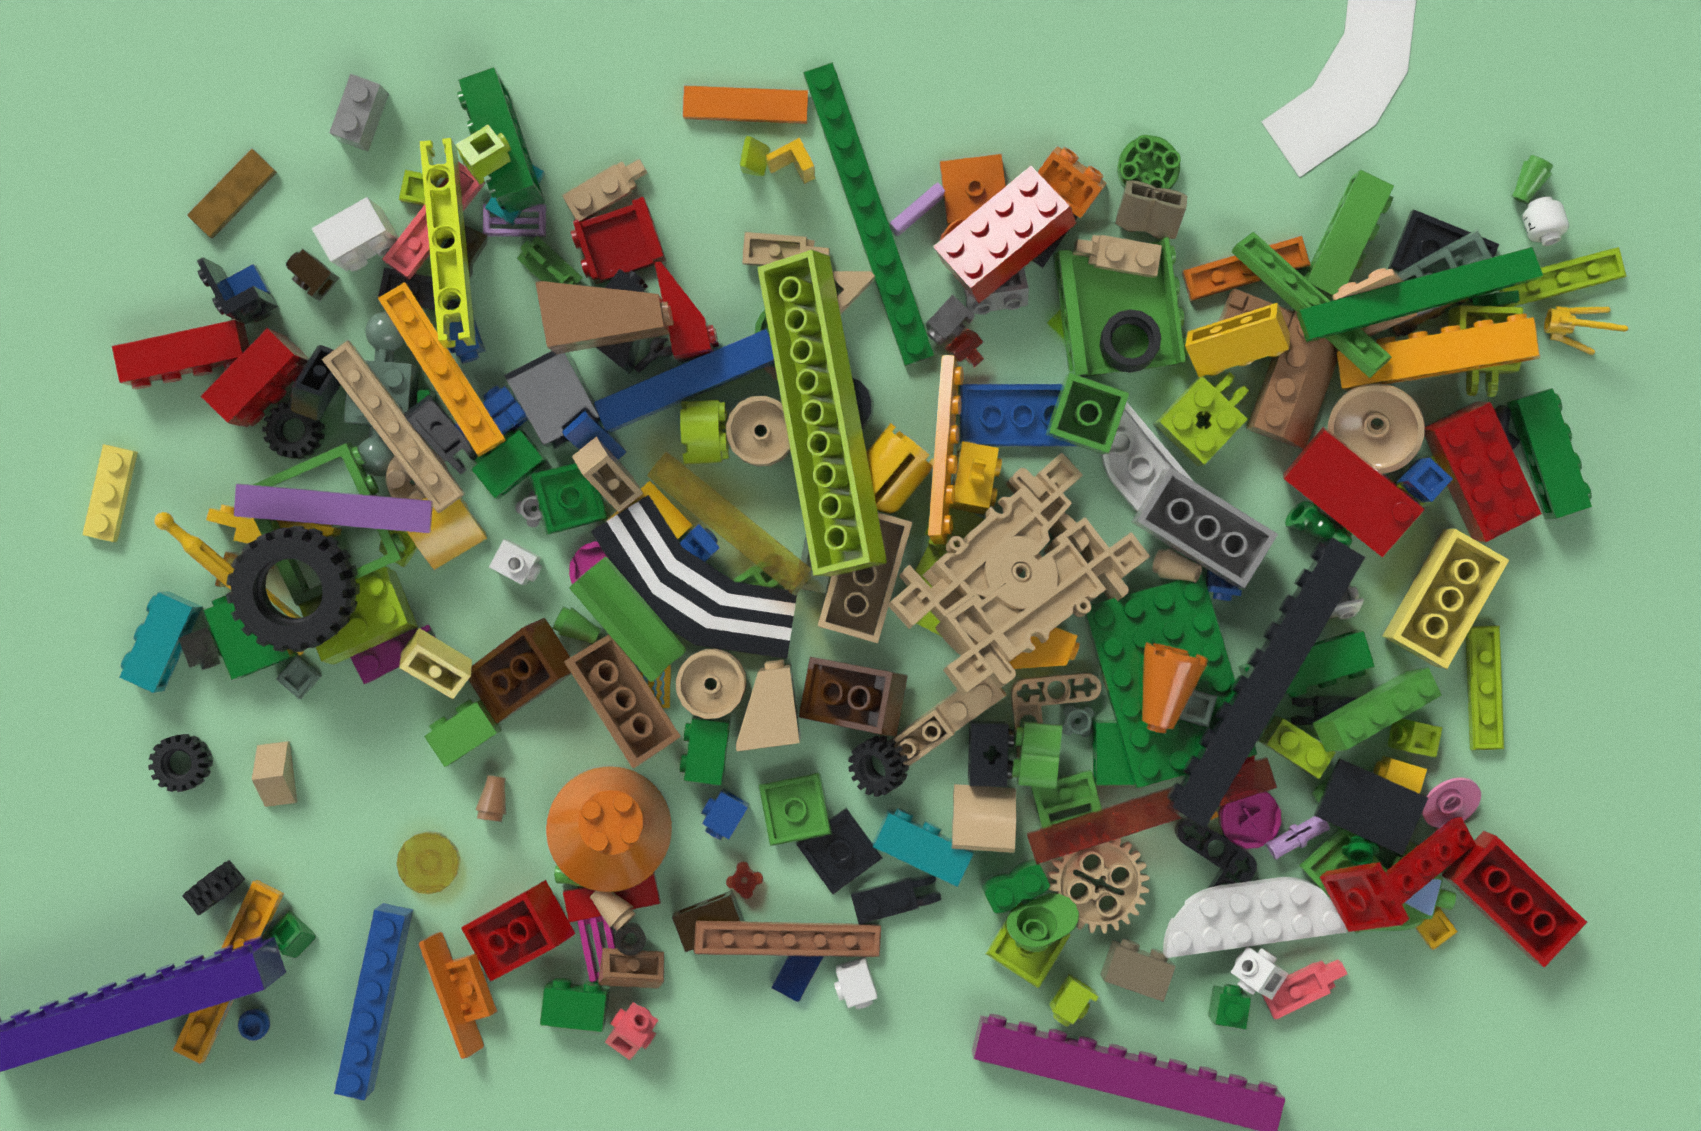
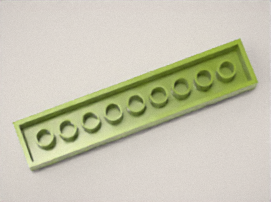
M809 250L757 267L813 576L831 577L887 563L830 256L815 250Z

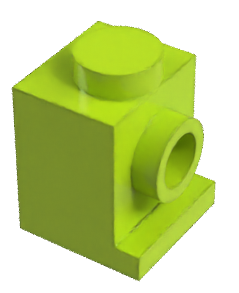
M489 125L455 144L463 164L479 184L485 182L484 177L511 161L507 153L511 150L508 141L502 133L496 135Z
M1068 974L1049 1003L1052 1012H1054L1053 1018L1066 1027L1070 1023L1074 1025L1078 1018L1080 1020L1083 1019L1090 1008L1089 1000L1092 999L1096 1002L1099 996L1093 988L1073 975Z

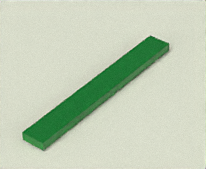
M1530 247L1300 309L1296 315L1306 343L1535 281L1544 275L1534 249Z

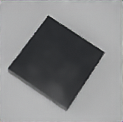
M847 807L829 819L832 834L804 839L796 843L832 895L883 859L880 852L873 847L872 841Z

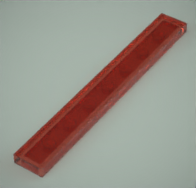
M1263 757L1244 763L1219 806L1277 788L1268 758ZM1172 787L1026 833L1036 864L1181 819L1182 817L1166 808L1170 802L1167 799V795Z

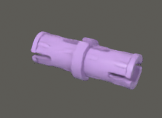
M1314 816L1298 826L1295 824L1288 827L1289 831L1266 842V846L1273 858L1277 860L1297 847L1303 848L1307 846L1309 840L1330 830L1327 821Z

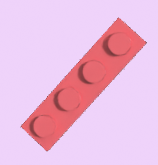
M458 161L464 211L485 185V182L479 184L466 166ZM445 178L439 188L444 187L449 179ZM425 205L382 258L386 264L408 280L414 276L430 255Z

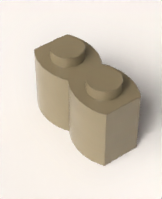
M1127 181L1117 210L1115 224L1129 232L1146 231L1153 237L1161 240L1167 237L1169 239H1176L1186 211L1188 196L1175 190L1156 188L1140 181Z

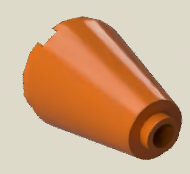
M1146 642L1144 648L1142 721L1148 723L1147 729L1159 733H1166L1167 729H1174L1207 666L1208 658L1199 654L1196 657H1191L1186 650L1156 643L1152 645Z

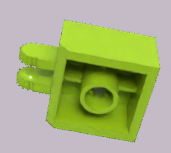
M1460 305L1449 310L1448 326L1460 325L1462 330L1474 328L1473 323L1482 320H1493L1494 324L1507 322L1508 316L1523 314V307ZM1522 362L1462 372L1466 373L1467 396L1477 395L1479 390V373H1486V395L1488 397H1495L1498 391L1499 374H1510L1519 371Z
M1230 372L1215 387L1203 376L1196 379L1153 424L1197 466L1205 465L1248 420L1235 407L1249 391L1244 385L1239 387L1229 400L1221 394L1233 382L1235 376ZM1196 414H1198V417L1203 416L1205 418L1206 426L1198 428L1195 425L1198 422V419L1195 417Z

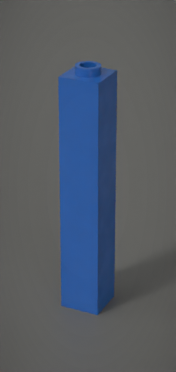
M764 329L595 401L594 405L605 431L614 432L774 364L769 331Z

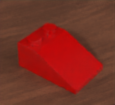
M655 262L663 302H668L673 315L674 325L668 327L674 358L678 363L713 352L715 347H719L714 325H708L705 317L662 262Z
M546 880L461 927L490 982L556 948L576 934Z

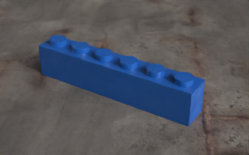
M382 903L374 909L334 1094L365 1101L374 1091L413 909Z

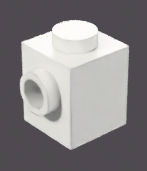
M503 539L489 568L521 585H526L529 580L534 582L542 568V565L538 564L541 557L510 540Z
M866 957L836 966V974L839 981L835 982L834 985L839 1000L845 999L848 1008L855 1006L856 1009H862L872 1005L873 1000L878 997Z

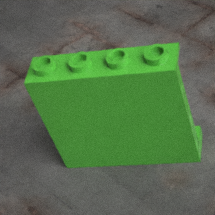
M1169 237L1163 238L1158 242H1150L1151 244L1162 245L1158 274L1155 278L1094 268V265L1088 264L1089 257L1073 255L1071 249L1058 251L1053 256L1069 373L1088 377L1122 372L1108 365L1102 357L1099 343L1102 330L1109 318L1120 311L1129 309L1143 311L1154 319L1160 329L1162 337L1160 349L1152 363L1144 369L1179 365L1186 361L1185 356H1188L1185 347L1186 338L1182 337L1181 326L1184 325V312L1182 307H1178L1177 295L1180 293V282L1178 277L1174 276L1173 264L1176 262V253L1174 246H1170ZM1121 325L1113 333V348L1123 357L1132 359L1140 357L1148 348L1149 340L1147 334L1136 325Z

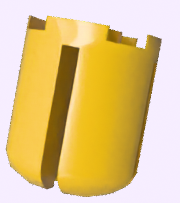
M892 423L889 424L866 452L876 507L878 511L883 513L898 511L931 472L934 463L933 458L929 462L926 460L930 455L900 431L895 435L892 431L896 427Z

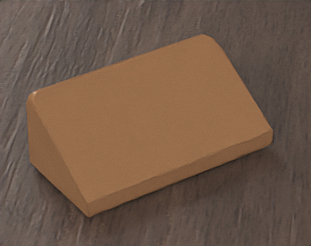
M614 948L602 949L599 985L659 988L664 983V952Z

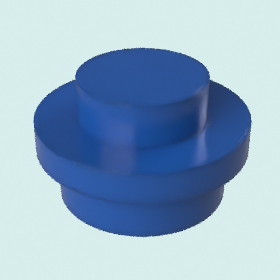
M249 1009L238 1020V1030L248 1040L255 1041L261 1039L268 1033L270 1028L268 1015L260 1009Z

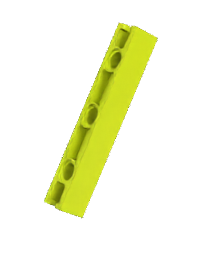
M451 138L442 139L443 146L445 147L446 163L434 165L432 158L435 157L433 142L431 140L419 141L438 341L444 348L456 347L455 340L450 339V323L462 321L464 332L458 333V339L463 340L467 346L476 345L457 148ZM439 179H449L444 187H435ZM445 239H455L454 244L450 248H441V244ZM452 299L461 300L459 307L454 310H447L449 301Z

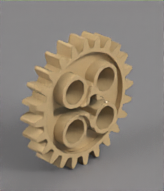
M1091 831L1090 840L1087 841L1079 834V844L1077 845L1068 840L1067 843L1070 850L1068 852L1062 849L1058 850L1059 854L1063 857L1062 860L1051 861L1058 869L1057 871L1048 872L1049 877L1056 880V882L1050 884L1048 889L1057 891L1056 894L1069 897L1076 904L1079 911L1076 927L1079 930L1087 923L1090 933H1093L1096 925H1099L1105 934L1108 924H1111L1117 931L1119 930L1118 921L1121 919L1129 925L1130 921L1127 915L1129 913L1139 915L1135 908L1136 903L1140 905L1146 904L1140 897V893L1149 892V889L1142 885L1141 882L1149 880L1150 877L1147 874L1140 873L1147 865L1145 862H1135L1141 854L1138 851L1129 853L1132 844L1128 841L1120 846L1121 837L1119 835H1116L1112 841H1109V834L1105 831L1101 839H1098L1095 832ZM1091 854L1097 855L1098 863L1094 868L1086 869L1083 867V860L1086 856ZM1117 867L1126 868V876L1121 881H1113L1111 877L1113 870ZM1079 870L1094 879H1099L1102 875V879L1108 885L1124 890V893L1122 895L1117 894L1102 885H1098L1095 889L1094 884L1090 880L1074 875L1073 871ZM1076 883H1083L1086 887L1084 894L1080 897H1073L1070 894L1072 886ZM1109 895L1114 898L1111 908L1106 910L1099 908V901L1102 897Z

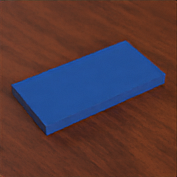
M1062 384L960 385L962 402L960 444L962 441L991 447H1079L1045 435Z

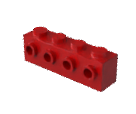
M230 320L112 346L119 383L132 386V389H144L151 387L152 381L162 379L163 383H171L182 380L181 375L193 373V376L209 375L213 373L212 368L222 366L226 370L249 347L245 323Z

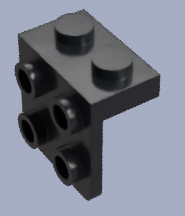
M204 257L197 260L201 268L197 270L198 275L206 287H211L215 295L212 301L221 315L225 314L231 319L247 324L253 320L258 322L268 318L272 314L271 310L278 307L272 295L254 286L234 295L226 280L228 277L220 265Z

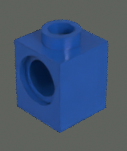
M1431 458L1417 459L1397 483L1419 503L1433 502L1453 478Z

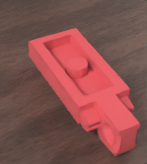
M1339 959L1328 964H1324L1323 961L1314 962L1289 974L1272 1000L1264 995L1262 997L1272 1017L1279 1019L1330 994V990L1336 987L1333 981L1347 975V972Z

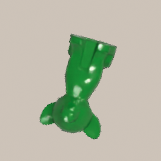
M1309 501L1298 503L1286 517V527H1292L1298 532L1305 531L1325 541L1333 537L1348 547L1353 542L1351 537L1353 534L1345 527L1336 529L1331 520L1317 510L1318 506Z

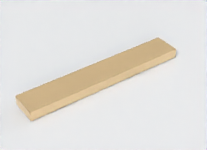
M349 340L322 359L426 498L433 501V507L438 513L465 495L464 491L424 438L407 421L402 409Z

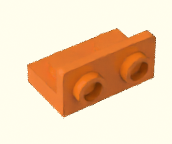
M1057 146L1041 166L1038 173L1072 208V213L1081 219L1107 183L1103 180L1104 176L1099 170L1092 166L1087 168L1077 161L1079 157L1072 150L1066 147L1061 149Z

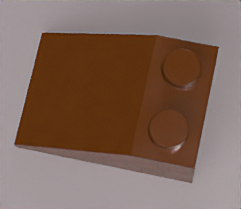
M544 617L524 626L473 664L471 667V677L468 680L496 724H498L569 677L572 673L564 661L569 659L570 655Z
M810 657L798 717L881 735L897 736L908 675Z

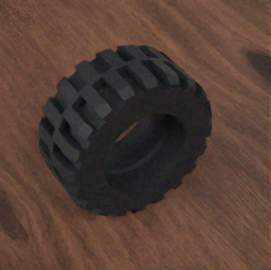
M304 526L283 527L257 537L256 540L248 543L242 549L243 553L235 557L231 565L234 571L228 575L226 582L227 585L231 586V592L227 593L226 597L228 604H234L235 611L231 612L234 621L239 619L245 626L241 630L247 636L255 635L257 637L256 643L263 647L269 644L273 645L275 651L284 652L287 649H292L293 652H301L311 647L313 649L323 644L346 626L350 620L351 613L355 611L358 604L355 598L360 593V584L355 581V576L358 575L356 565L351 566L348 560L351 555L346 549L341 550L337 546L339 541L332 536L327 538L322 535L323 531L314 528L308 530ZM286 559L300 560L308 564L318 575L322 585V601L311 615L303 618H292L279 612L270 602L266 591V578L269 570L279 561Z

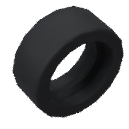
M1129 309L1120 311L1109 318L1102 330L1099 346L1102 357L1108 365L1118 371L1132 373L1141 371L1152 363L1160 349L1162 337L1158 324L1151 316L1143 311ZM1121 325H1136L1147 334L1149 340L1148 348L1140 357L1126 358L1118 354L1113 348V333Z

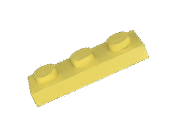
M103 444L82 535L111 542L118 541L138 454L137 451Z

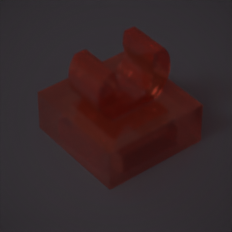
M968 328L944 348L949 355H954L958 362L965 359L974 367L984 360L976 349L983 343V340L976 332Z

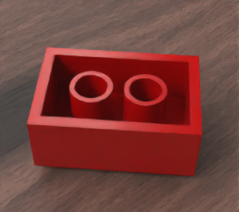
M267 328L200 397L227 423L247 428L249 425L254 426L265 416L263 411L271 403L276 404L286 395L287 391L285 389L293 381L297 380L309 358L286 335Z

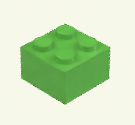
M1069 373L1064 378L1045 435L1103 455L1108 454L1129 393Z

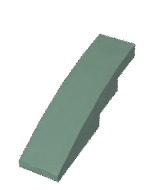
M1477 229L1402 270L1397 275L1403 281H1408L1492 258V255Z

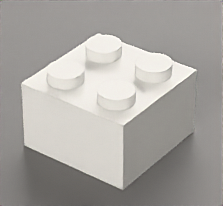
M368 197L312 228L330 262L345 271H357L368 264L367 260L376 254L378 256L385 255L399 238L383 209Z

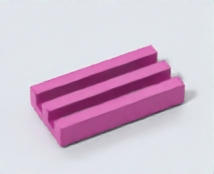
M602 916L578 921L590 982L599 979V972H596L587 925L591 924L599 967L603 946L598 922H603L608 948L616 949L613 929L609 928Z

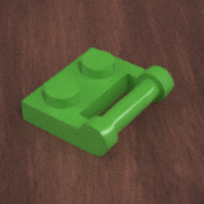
M1090 769L1057 778L1056 789L1031 786L1044 839L1054 837V833L1092 823L1095 826L1105 823L1093 774ZM1090 804L1091 811L1050 822L1048 814Z

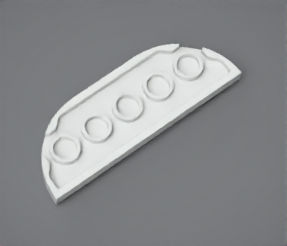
M1126 402L1110 452L1105 455L1101 454L1103 466L1110 481L1137 512L1163 469L1171 467L1190 480L1192 479Z
M1277 877L1214 886L1201 890L1189 897L1184 902L1185 905L1174 918H1171L1164 936L1163 954L1166 958L1347 933L1332 900L1322 889L1303 879Z

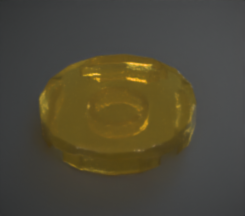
M426 831L414 835L403 844L398 852L396 865L399 877L408 888L417 893L432 894L441 892L453 882L459 873L461 860L458 848L446 838L447 836L439 832Z

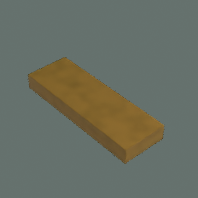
M251 149L187 216L213 239L277 171L255 150Z

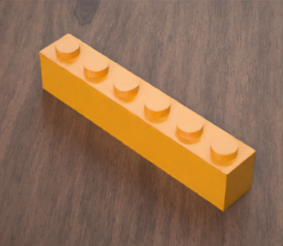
M1516 314L1508 316L1507 322L1494 324L1493 320H1482L1474 322V328L1461 330L1460 325L1441 328V333L1428 335L1427 331H1420L1408 334L1409 339L1396 341L1395 337L1377 339L1376 343L1392 358L1371 378L1363 373L1343 353L1337 351L1342 389L1350 391L1366 384L1387 385L1541 359L1534 317L1527 318V314Z

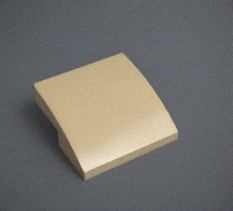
M954 784L952 849L1014 853L1016 839V788Z

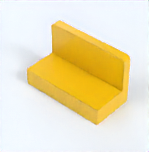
M800 137L766 155L770 173L793 162L804 184L815 179L814 164Z

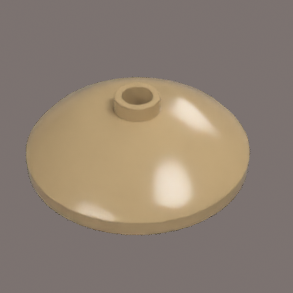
M1366 384L1350 390L1338 400L1329 417L1328 431L1381 473L1385 474L1404 467L1417 455L1423 443L1425 423L1419 406L1404 391L1386 384ZM1379 418L1383 421V424L1376 426L1372 423V420Z

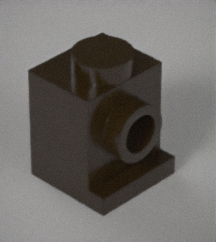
M304 249L300 252H295L286 262L287 269L294 274L292 280L305 291L309 289L307 294L319 301L340 278Z

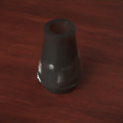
M628 923L621 927L615 935L616 948L624 955H636L645 947L646 936L637 923ZM634 933L635 937L631 938L627 934Z

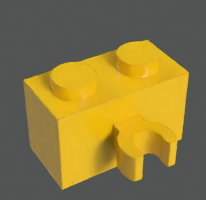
M965 441L961 442L956 454L957 472L953 474L952 485L955 487L954 504L949 505V508L984 515L990 506L994 507L997 497V488H993L994 476L999 477L1002 466V459L997 458L999 448Z

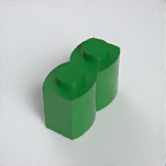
M1031 859L1019 863L1010 873H1001L989 878L983 884L982 889L993 912L1004 913L1015 908L1022 899H1032L1040 896L1050 887V884L1039 862Z

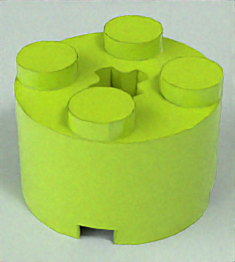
M719 400L681 402V444L686 445V453H682L684 464L722 463L724 459H729V443L726 433L722 431L726 429L728 421L725 402H720Z

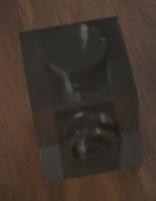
M210 627L178 638L189 667L201 666L202 670H206L221 664L219 659L222 656Z

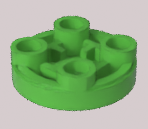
M1141 135L1127 144L1119 156L1117 163L1119 181L1124 188L1127 181H1140L1156 188L1171 189L1179 177L1181 156L1165 139L1158 136Z

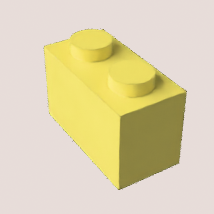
M419 628L402 650L399 668L454 699L471 677L472 659Z

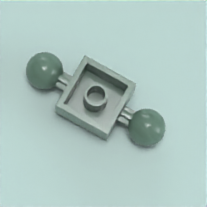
M380 312L372 316L366 325V338L369 344L375 348L374 361H365L405 413L417 404L420 368L413 364L393 362L394 350L404 343V339L386 312ZM346 392L344 422L353 425L369 426V438L364 440L358 447L366 461L362 466L368 475H386L387 467L394 454Z

